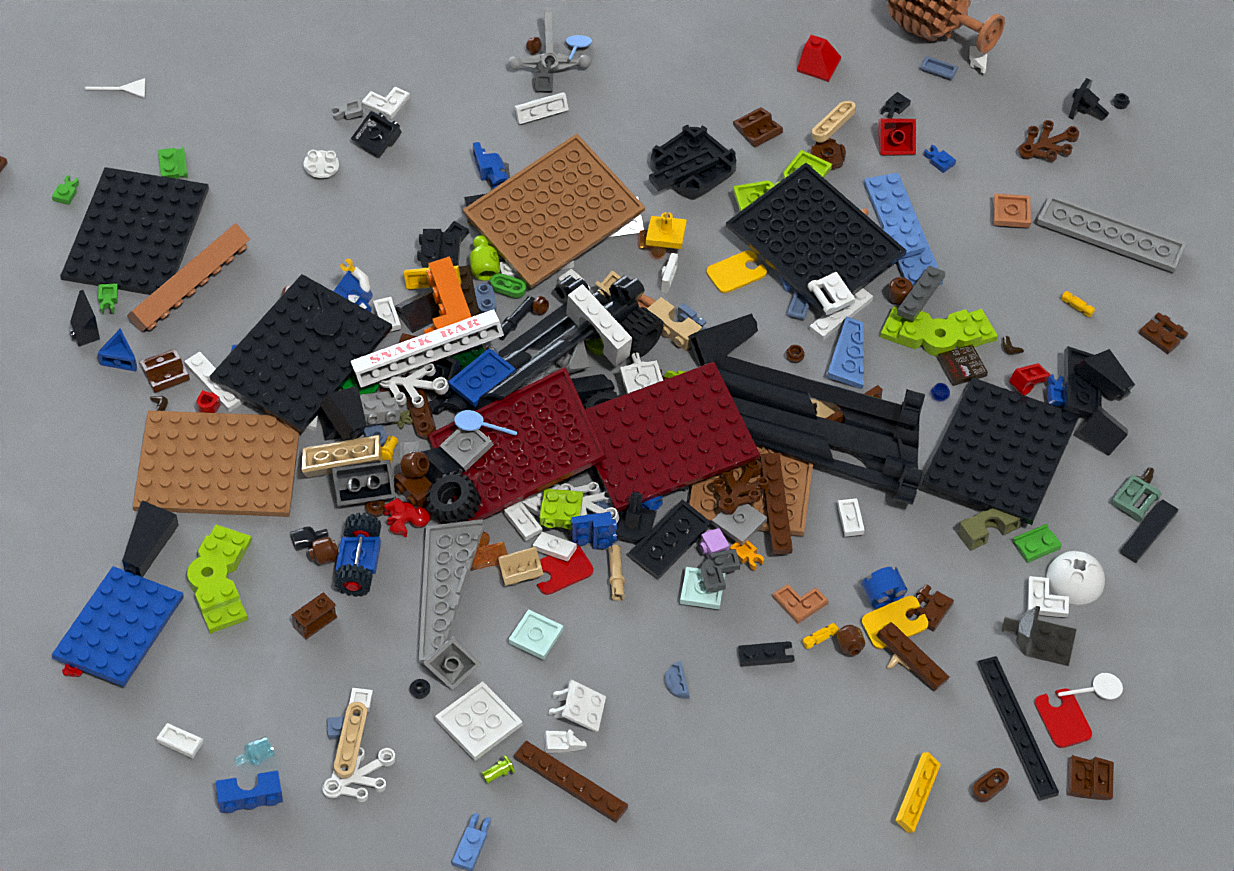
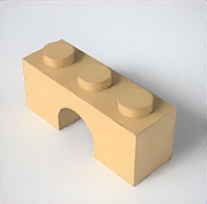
M662 297L647 308L664 322L662 330L664 337H668L676 346L681 347L685 351L691 348L688 336L702 330L699 324L689 317L683 322H673L675 307Z

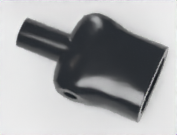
M310 526L290 532L296 551L312 548L314 540L329 536L327 528L315 532Z

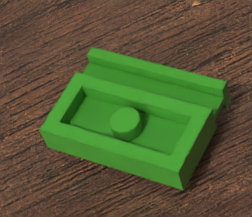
M181 147V149L168 148L158 150L161 176L180 179L183 176L188 178L184 147Z
M1048 524L1013 537L1012 541L1013 544H1016L1026 563L1060 550L1062 546L1052 530H1049Z

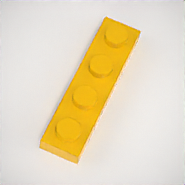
M929 752L922 753L895 820L907 833L915 831L941 765Z

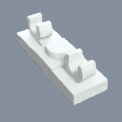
M564 92L514 106L519 124L569 110Z

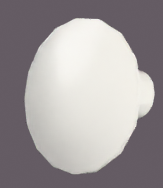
M310 150L303 163L307 173L317 178H328L334 175L339 168L336 153L331 150Z

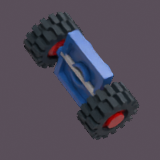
M356 513V515L351 514L346 519L344 536L346 537L341 538L334 586L338 591L341 590L340 593H347V596L353 594V597H357V594L359 596L368 594L371 587L372 574H376L381 547V539L379 537L381 522L377 517L372 518L373 515L371 514L367 516L366 513H363V515Z

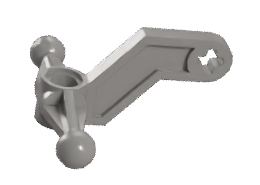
M544 7L546 53L524 59L512 56L508 61L509 67L515 70L521 66L540 70L538 62L542 61V67L546 68L548 65L545 61L550 58L555 63L551 65L548 72L575 65L587 68L591 64V58L585 54L579 56V58L573 57L572 60H569V56L553 52L551 7Z

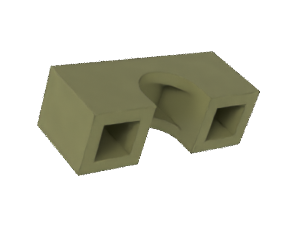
M992 508L987 511H981L972 518L964 519L959 525L958 535L967 548L972 551L987 544L989 531L986 528H996L1004 536L1019 529L1021 521L1020 518Z

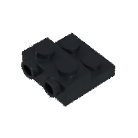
M371 110L355 131L351 140L376 156L381 157L389 145L393 146L402 131L397 122L394 120L390 122L382 113H375Z
M423 229V234H419V245H422L421 250L417 251V260L421 262L422 268H429L428 263L449 256L453 266H459L461 233L442 232L441 229Z

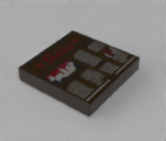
M973 344L938 354V359L953 386L969 382L972 377L979 379L986 377L988 374Z

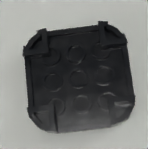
M685 125L682 127V132L660 147L656 144L652 148L650 167L656 172L710 148L719 158L718 165L671 185L680 194L687 196L690 200H695L722 183L736 171V152L732 148L726 149L710 136L705 126L701 125L700 128Z

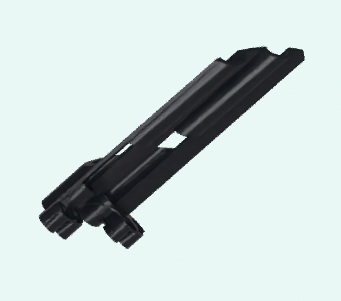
M569 275L556 284L554 289L557 295L566 303L499 351L498 355L516 368V370L478 398L479 401L476 407L454 391L448 397L438 395L429 402L432 414H440L449 406L456 409L457 413L465 410L476 411L497 398L502 400L582 340L601 337L588 320L578 327L566 314L568 295L582 284L589 291L587 283L581 278L575 280L574 277ZM622 276L611 284L609 288L611 294L610 301L601 293L593 292L591 294L621 324L632 311L639 308L637 300L644 294L645 289L638 279L630 280L627 276ZM528 348L540 350L533 356L525 352Z
M717 354L713 358V362H715L755 444L896 491L894 500L913 505L923 470L918 469L920 413L925 394L906 389L904 401L902 404H898L722 354ZM810 397L836 404L844 414L845 423L816 416ZM828 444L855 451L866 462L869 469L833 459Z

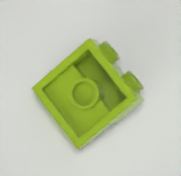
M544 489L540 526L547 528L560 527L571 530V517L581 516L583 491Z

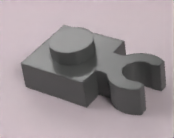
M539 61L538 67L541 73H536L535 91H553V73H548V70L551 68V61H548L546 68H543L541 65L542 61Z

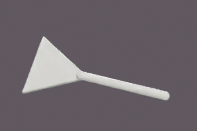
M145 78L120 87L86 86L85 90H123L145 98Z

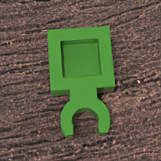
M67 175L64 179L65 184L59 183L52 195V200L70 205L77 193L76 188L79 186V180L76 177L74 181L70 182V176Z
M99 284L98 302L102 314H104L105 308H111V313L115 312L114 303H118V284Z

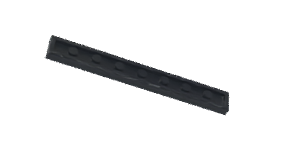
M997 656L979 660L977 663L978 668L1038 800L1041 801L1058 796L1059 791Z

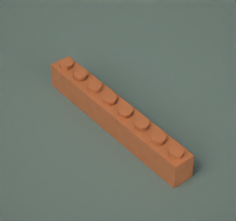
M235 223L134 308L127 317L141 332L146 328L150 331L157 325L156 320L159 317L164 319L171 313L168 309L172 306L176 308L184 302L181 299L185 295L187 297L191 296L196 291L195 286L198 284L202 286L209 280L207 277L209 274L215 275L222 269L220 266L222 263L228 264L235 258L233 254L236 251L240 254L248 247L246 243L250 238Z

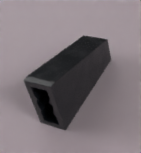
M751 313L689 335L688 339L698 366L713 362V358L717 354L728 355L758 332L757 321Z
M142 500L122 559L125 572L133 573L134 576L143 577L178 528L179 524L176 514Z

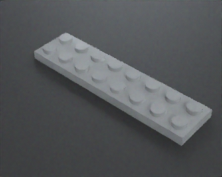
M1053 195L1049 196L1037 221V224L1173 273L1187 245L1186 242Z

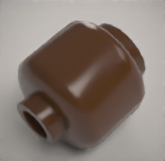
M904 277L894 278L889 284V299L893 303L902 304L913 288L911 281Z
M422 452L407 453L401 459V470L409 478L424 476L429 470V460Z
M330 537L314 540L312 542V549H309L311 560H316L318 565L336 561V556L339 554L336 541L331 540Z
M845 625L837 634L840 650L844 654L855 656L865 647L866 642L859 627Z

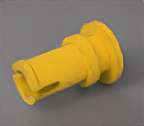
M388 436L385 444L381 447L383 461L390 460L391 463L393 461V451L398 444V439L394 436Z

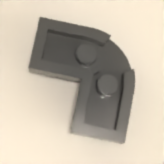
M736 549L710 554L709 558L705 560L701 566V577L706 593L725 590L726 583L723 573L740 570Z

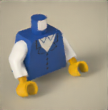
M345 259L349 267L341 263L340 268L348 272L334 289V292L371 312L372 308L368 303L372 299L373 294L370 290L369 278L358 267L353 266L351 259Z

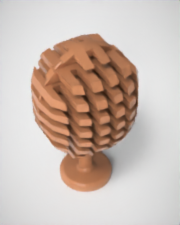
M886 0L888 2L889 15L907 32L923 39L926 38L928 41L938 40L937 37L941 36L949 39L953 34L952 31L955 29L959 30L964 25L979 33L976 46L978 51L984 54L992 50L997 44L1005 26V18L1000 14L992 15L984 24L968 16L970 0Z

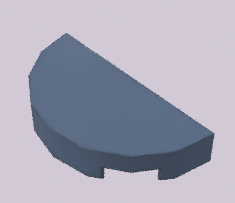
M682 662L673 663L672 667L665 674V685L673 696L689 699Z

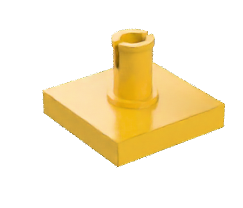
M667 212L662 213L661 217L651 216L646 236V245L682 249L687 220L673 218L670 212L668 217Z

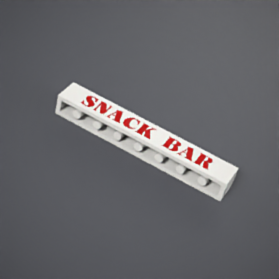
M493 309L352 360L351 363L360 387H364L502 337L504 334L500 321Z

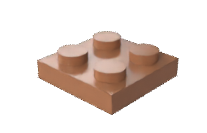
M994 193V225L1030 228V196Z

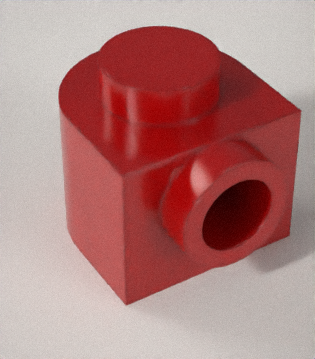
M202 390L197 397L198 412L216 413L221 406L220 397L213 392Z

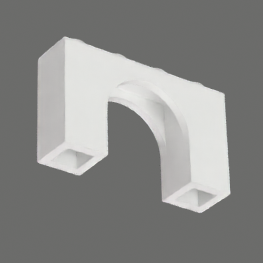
M583 284L568 295L566 314L578 327L587 320L595 327L604 343L603 354L616 367L630 356L632 337Z

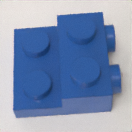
M611 512L571 517V540L577 545L592 543L593 549H606L609 546L612 547L613 542L617 541L616 519H612Z

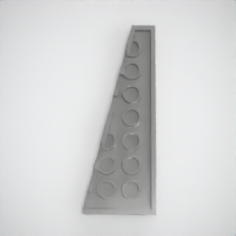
M483 519L426 526L419 662L421 665L448 641L484 529Z

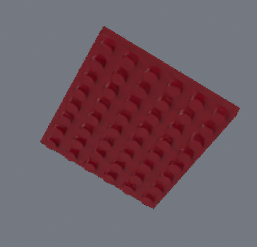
M715 362L585 409L607 459L594 466L617 512L629 507L632 492H640L643 495V503L760 458V453Z
M566 367L507 395L502 400H496L475 411L483 417V422L516 431L517 435L485 426L479 428L494 445L469 469L462 473L463 476L466 475L474 484L481 500V505H478L479 511L474 513L475 517L473 519L469 518L468 520L485 519L607 459ZM455 421L428 435L433 449L439 448L458 429ZM461 494L453 496L455 502L459 499Z

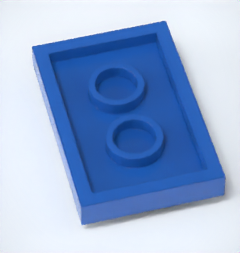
M489 348L449 380L448 385L476 407L479 401L478 398L513 373L516 368Z

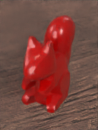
M399 498L384 505L386 510L384 515H391L387 519V525H391L390 531L397 535L407 537L408 531L405 524L408 522L420 528L426 526L431 520V514L426 508H415L412 504L403 502Z

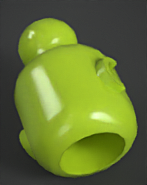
M480 235L473 241L475 249L470 253V270L477 280L487 281L491 280L493 275L499 274L501 267L497 250L490 246V243L483 235Z

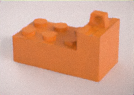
M450 256L428 263L429 270H426L429 286L433 289L435 303H439L440 317L432 319L433 326L425 329L424 334L471 318Z

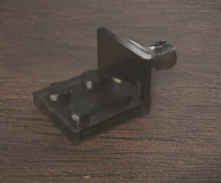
M1035 606L1023 613L1021 620L1004 617L1001 632L1016 635V643L1025 656L1069 666L1077 629L1038 620L1040 606Z

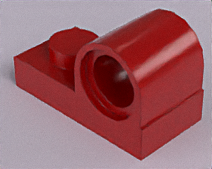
M1037 363L1015 369L1009 384L1018 393L1027 395L1037 383L1047 381L1051 374Z

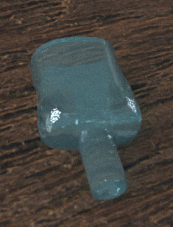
M265 736L259 740L247 743L244 747L245 753L235 757L234 760L237 766L247 761L256 766L275 754L269 740Z

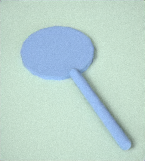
M583 35L568 37L566 43L574 47L569 60H572L577 47L589 46L592 43V39Z
M461 411L454 419L456 426L462 430L474 431L481 426L517 435L516 431L483 422V417L475 411Z

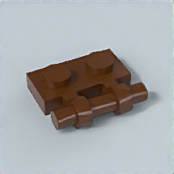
M1158 312L1154 318L1159 322L1156 323L1151 319L1140 329L1139 335L1166 354H1169L1180 344L1181 340L1177 337L1180 336L1185 339L1188 336V332L1183 330L1184 327L1180 324L1176 325L1172 322L1170 317ZM1164 327H1168L1172 332L1170 333Z
M925 584L916 593V599L919 604L922 602L927 603L926 607L908 610L906 616L911 618L913 614L917 616L925 614L928 619L927 629L934 632L952 607L954 600L939 591H936L933 596L930 595L931 587Z

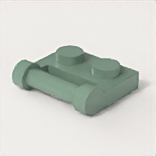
M1132 475L1112 499L1111 504L1131 515L1135 521L1141 522L1145 517V512L1162 494L1157 488ZM1144 493L1149 494L1139 509L1134 507Z

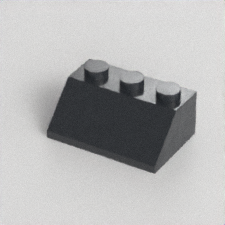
M390 460L332 468L337 506L396 498Z

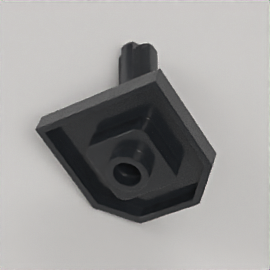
M1086 78L1080 88L1075 89L1072 95L1074 100L1068 118L1073 120L1080 109L1087 112L1092 110L1102 120L1109 115V112L1098 103L1100 98L1090 90L1093 80Z
M638 491L632 492L629 507L618 512L619 520L616 530L618 539L639 543L652 530L657 511L641 507L643 495Z

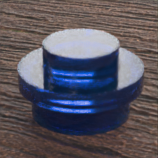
M937 383L931 389V395L935 400L945 401L950 396V390L946 384Z

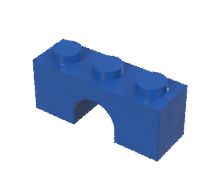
M278 770L257 774L258 784L251 790L241 789L237 784L236 777L215 781L220 813H232L240 809H254L258 806H274L282 803L283 798Z

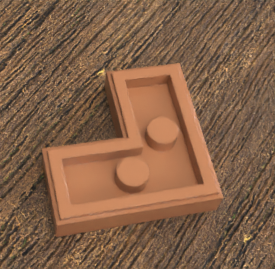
M787 584L772 595V598L797 624L828 605L829 602L817 587L800 597Z

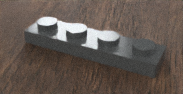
M928 266L898 308L897 315L914 321L945 278L946 272Z

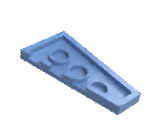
M846 316L826 376L862 389L864 386V322Z

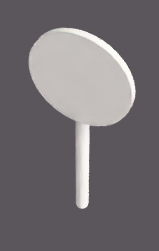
M1101 673L1094 678L1093 687L1059 692L1058 696L1095 691L1103 699L1114 700L1122 694L1123 686L1116 676L1109 673Z

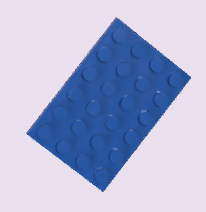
M112 566L53 651L52 659L125 687L184 598L183 592Z

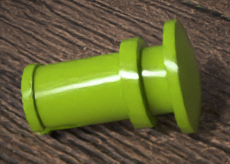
M506 755L503 756L504 760L502 762L499 760L496 765L481 772L487 784L502 775H508L507 772L509 771L512 774L515 773L514 766Z

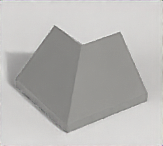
M582 340L549 364L544 377L566 367L569 374L589 368L590 364L584 341Z
M454 636L424 661V665L451 690L456 688L482 664Z

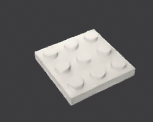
M483 681L435 716V720L474 761L523 726L519 717Z

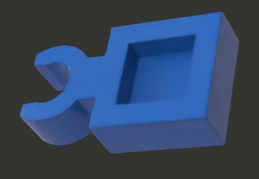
M931 145V152L926 149L924 150V156L927 159H931L930 164L942 173L956 164V159L944 150L939 152L935 145Z
M1051 374L1047 379L1049 386L1046 388L1048 404L1064 407V387H1062L1064 379L1060 376L1056 381L1054 374Z

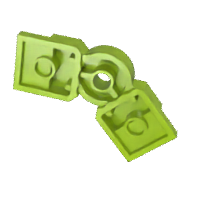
M800 150L783 172V179L804 163L810 165L825 178L832 169V164ZM767 180L733 186V193L739 211H742L774 187V183Z
M894 306L880 334V337L912 349H918L923 345L924 350L928 354L937 357L940 353L954 350L956 346L961 348L973 344L974 347L997 341L998 338L997 333L982 309L969 313L966 309L951 313L947 320L942 318L932 319L929 313L921 311L917 318L911 321L898 316V308Z
M217 524L209 536L206 535L198 549L199 557L189 565L187 570L189 586L195 593L197 605L210 634L248 620L240 600V595L233 580L228 579V574L236 571L252 542V536Z

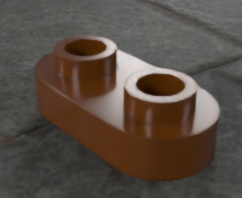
M1001 768L990 770L975 782L972 790L973 797L980 802L991 800L1007 786L1009 780L1008 773Z

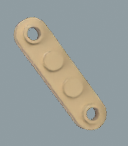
M851 101L839 103L812 129V139L819 143L828 140L856 113V104Z
M352 702L346 710L334 763V772L339 778H349L355 771L367 718V707L361 702ZM359 713L360 716H354L353 714ZM345 767L348 770L342 771L341 768Z

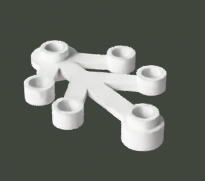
M427 363L420 370L416 367L379 381L382 387L391 390L398 405H404L407 401L405 394L400 392L397 385H403L411 396L412 403L416 408L424 405V399L417 393L414 387L431 389L440 395L445 394L449 389L448 382L443 377L436 378L433 382L418 380L425 375L433 376L436 369L432 363ZM407 372L411 374V375L407 376L406 378L401 377L402 375L406 374Z
M591 482L588 485L575 488L565 483L558 487V490L589 492V496L583 497L581 516L587 515L586 509L595 514L611 512L612 519H616V523L618 522L619 514L615 508L603 509L594 504L603 500L606 503H611L610 498H606L608 496L606 490L603 493H599L598 483Z
M360 747L359 752L362 755L357 758L354 774L349 778L340 779L333 771L332 778L327 779L322 786L323 794L328 798L346 795L356 797V800L359 802H365L368 799V791L365 788L354 789L346 787L351 783L374 787L375 791L383 792L386 789L385 779L365 777V775L382 766L389 767L395 762L394 751L390 748H384L380 750L378 759L358 769L360 762L365 758V751ZM378 783H382V784H383V786H381V787H378V786H376V785H377ZM360 793H364V794H365V796H363V797H360V796H358V795H359Z

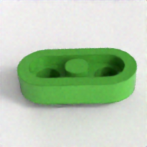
M501 273L491 277V286L495 292L514 298H520L526 293V284L520 279Z

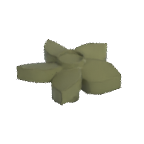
M410 410L403 411V413L400 412L399 421L390 423H398L401 430L405 424H412L413 420L410 417Z

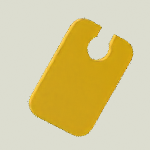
M747 250L708 266L706 273L719 292L729 293L764 278L767 270L763 264L755 269L747 268L746 263L758 260L753 251Z
M906 596L863 616L862 624L875 648L884 649L888 647L876 635L890 622L894 623L908 638L928 628V619L925 614L919 616L916 620H909L906 617L908 610L920 608L916 597Z

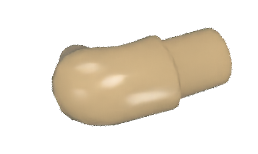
M896 654L893 655L887 665V668L890 669L897 663H900L908 670H911Z

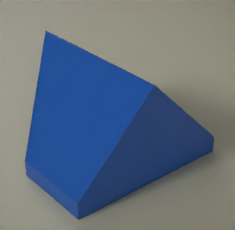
M120 328L99 350L98 358L100 365L136 372L135 356Z

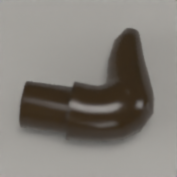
M1009 336L1002 338V345L1007 354L1013 355L1024 352V349L1012 346Z
M150 396L151 401L158 403L155 411H165L168 399L164 396Z
M1149 467L1143 477H1136L1150 484L1153 479L1154 469Z

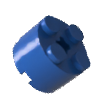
M892 566L881 568L871 573L872 578L869 580L865 578L861 583L871 606L875 610L904 598L903 596L908 591L898 568L895 567V570H893Z

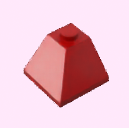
M810 35L804 46L797 72L829 82L841 61V56L827 39Z
M878 118L880 155L916 154V119Z

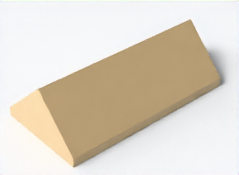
M376 435L303 448L302 472L307 478L332 474V468L383 461L380 437Z

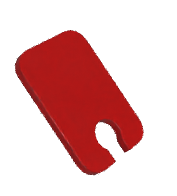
M577 546L568 562L550 555L540 559L543 573H548L551 579L547 582L538 583L537 587L544 595L553 594L590 577L594 571L593 565L580 546Z
M1066 688L1056 690L1055 692L1062 701L1060 707L1050 705L1047 693L1039 695L1035 699V707L1054 745L1058 748H1066L1086 742L1092 737V730L1074 694L1058 696L1059 692L1071 691Z

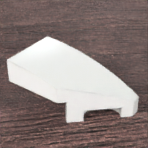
M970 46V67L981 68L980 72L986 73L987 53L984 54L978 51L977 46Z
M568 730V732L545 731L544 733L546 753L583 750L587 744L585 741L581 742L576 738L572 730Z

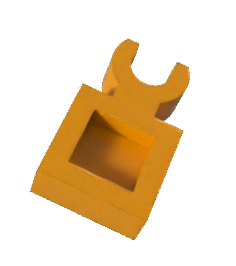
M749 541L744 545L736 542L729 547V550L736 549L739 561L742 564L746 561L749 562V567L754 571L757 567L754 562L757 561L761 565L764 564L763 556L756 554L757 548Z

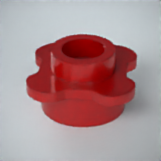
M65 664V668L62 670L65 676L70 677L81 676L83 673L82 670L76 667L71 668L72 666H69V664Z

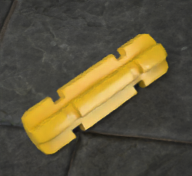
M1069 291L1063 293L1061 299L1064 302H1069L1070 306L1080 312H1084L1083 314L1088 317L1094 314L1095 308L1093 306L1087 305L1085 301L1077 296L1073 297V294Z
M835 623L827 625L828 628L823 627L812 633V636L808 635L803 638L802 644L806 649H810L814 644L817 645L830 638V635L838 634V626Z

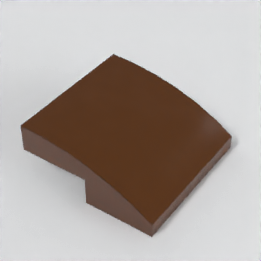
M762 107L733 121V125L739 133L754 147L783 133V127L773 121L771 113Z
M176 349L140 361V365L154 393L190 380L189 374L183 366L181 357Z
M1072 755L1068 763L1067 795L1086 799L1111 800L1113 798L1114 762L1098 757L1089 760Z

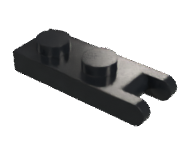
M792 642L739 645L740 667L792 663L795 661L794 655H786L785 649L792 648Z

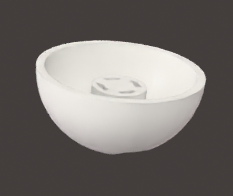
M1069 551L1059 555L1052 561L1047 570L1046 578H1049L1050 591L1056 596L1069 597V604L1083 605L1091 603L1100 597L1105 587V574L1101 564L1092 555L1082 551Z

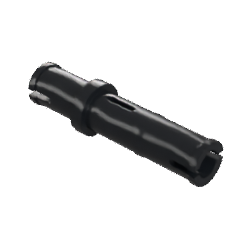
M528 296L510 317L504 319V323L501 325L504 336L499 337V339L504 340L512 330L518 327L517 324L533 308L534 297Z

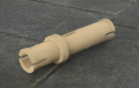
M612 545V547L609 546L608 548L611 573L609 584L612 586V599L621 601V599L625 598L623 588L625 578L622 575L621 547L619 545Z

